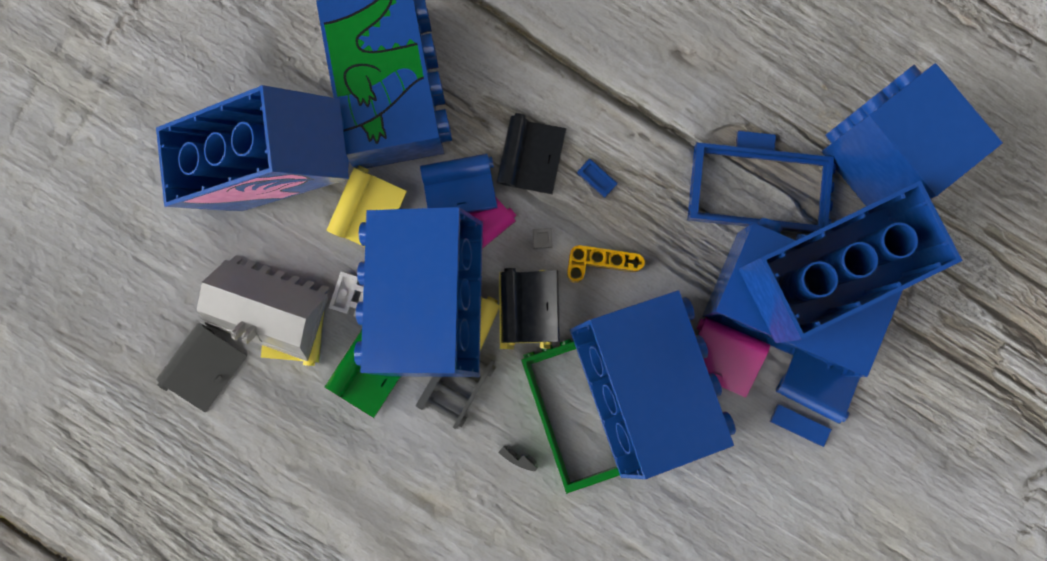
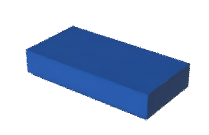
M738 131L736 147L775 151L776 135Z
M591 159L577 171V174L604 198L618 184Z

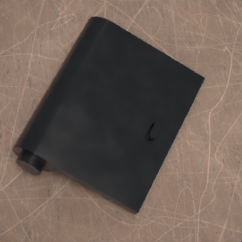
M515 113L514 116H511L496 183L553 195L566 128L529 122L526 119V115Z
M504 268V272H500L501 343L560 342L558 270L516 272V268Z

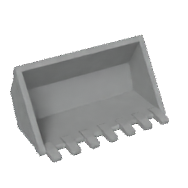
M237 255L230 261L224 260L216 270L202 281L197 312L203 318L205 325L230 333L231 338L234 340L241 337L242 342L245 344L252 341L308 361L328 299L326 294L329 291V287L323 285L318 291L312 290L314 282L310 280L303 286L297 285L300 277L293 275L288 281L283 280L285 272L281 270L271 276L268 274L271 267L264 265L259 271L254 270L256 266L255 261L250 260L243 266L240 265L242 257Z

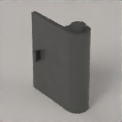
M198 322L156 380L159 382L157 385L165 391L169 389L206 413L247 355L215 335L210 328Z

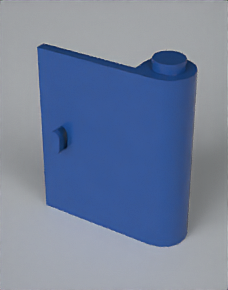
M486 153L421 165L420 171L427 208L460 207L468 213L498 208L490 168H494L492 156L488 157Z
M796 349L786 374L782 376L776 388V392L838 424L845 422L849 416L848 408L860 377L841 376L842 370L834 367V364L825 362L832 366L830 369H827V365L823 361Z

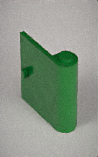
M361 329L324 388L375 418L400 377L360 373L361 366H358L355 362L354 348L358 341H362Z

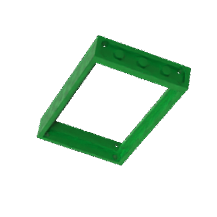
M571 339L560 342L561 346L553 348V345L550 346V349L542 348V353L536 355L534 351L524 354V359H521L566 494L620 476L618 468L615 466L570 482L531 364L575 350V344L571 342Z

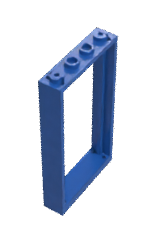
M698 142L694 146L688 221L744 227L749 226L753 222L758 224L760 221L757 218L698 212L704 153L823 166L818 225L773 221L783 226L782 231L809 234L831 224V219H829V213L833 208L831 193H833L835 186L832 177L836 171L834 157Z

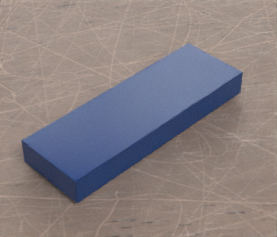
M777 404L769 421L822 447L825 446L832 430Z

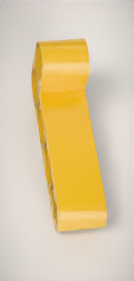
M577 245L571 249L569 255L567 278L573 283L580 282L585 275L586 266L636 273L644 267L645 260L640 254ZM580 250L583 252L584 257L577 260L574 258L573 252ZM594 253L601 254L602 261L595 262L592 259V255ZM619 256L621 264L614 265L611 258ZM626 257H628L627 261L629 262L637 259V263H640L636 268H634L632 263H627L626 267H624ZM578 269L581 272V277L578 279L573 278L570 274L571 270Z

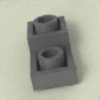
M503 446L498 452L518 467L530 471L537 470L535 466L537 462L529 454L527 457L522 454L517 459L516 456L518 454L510 446L508 448Z

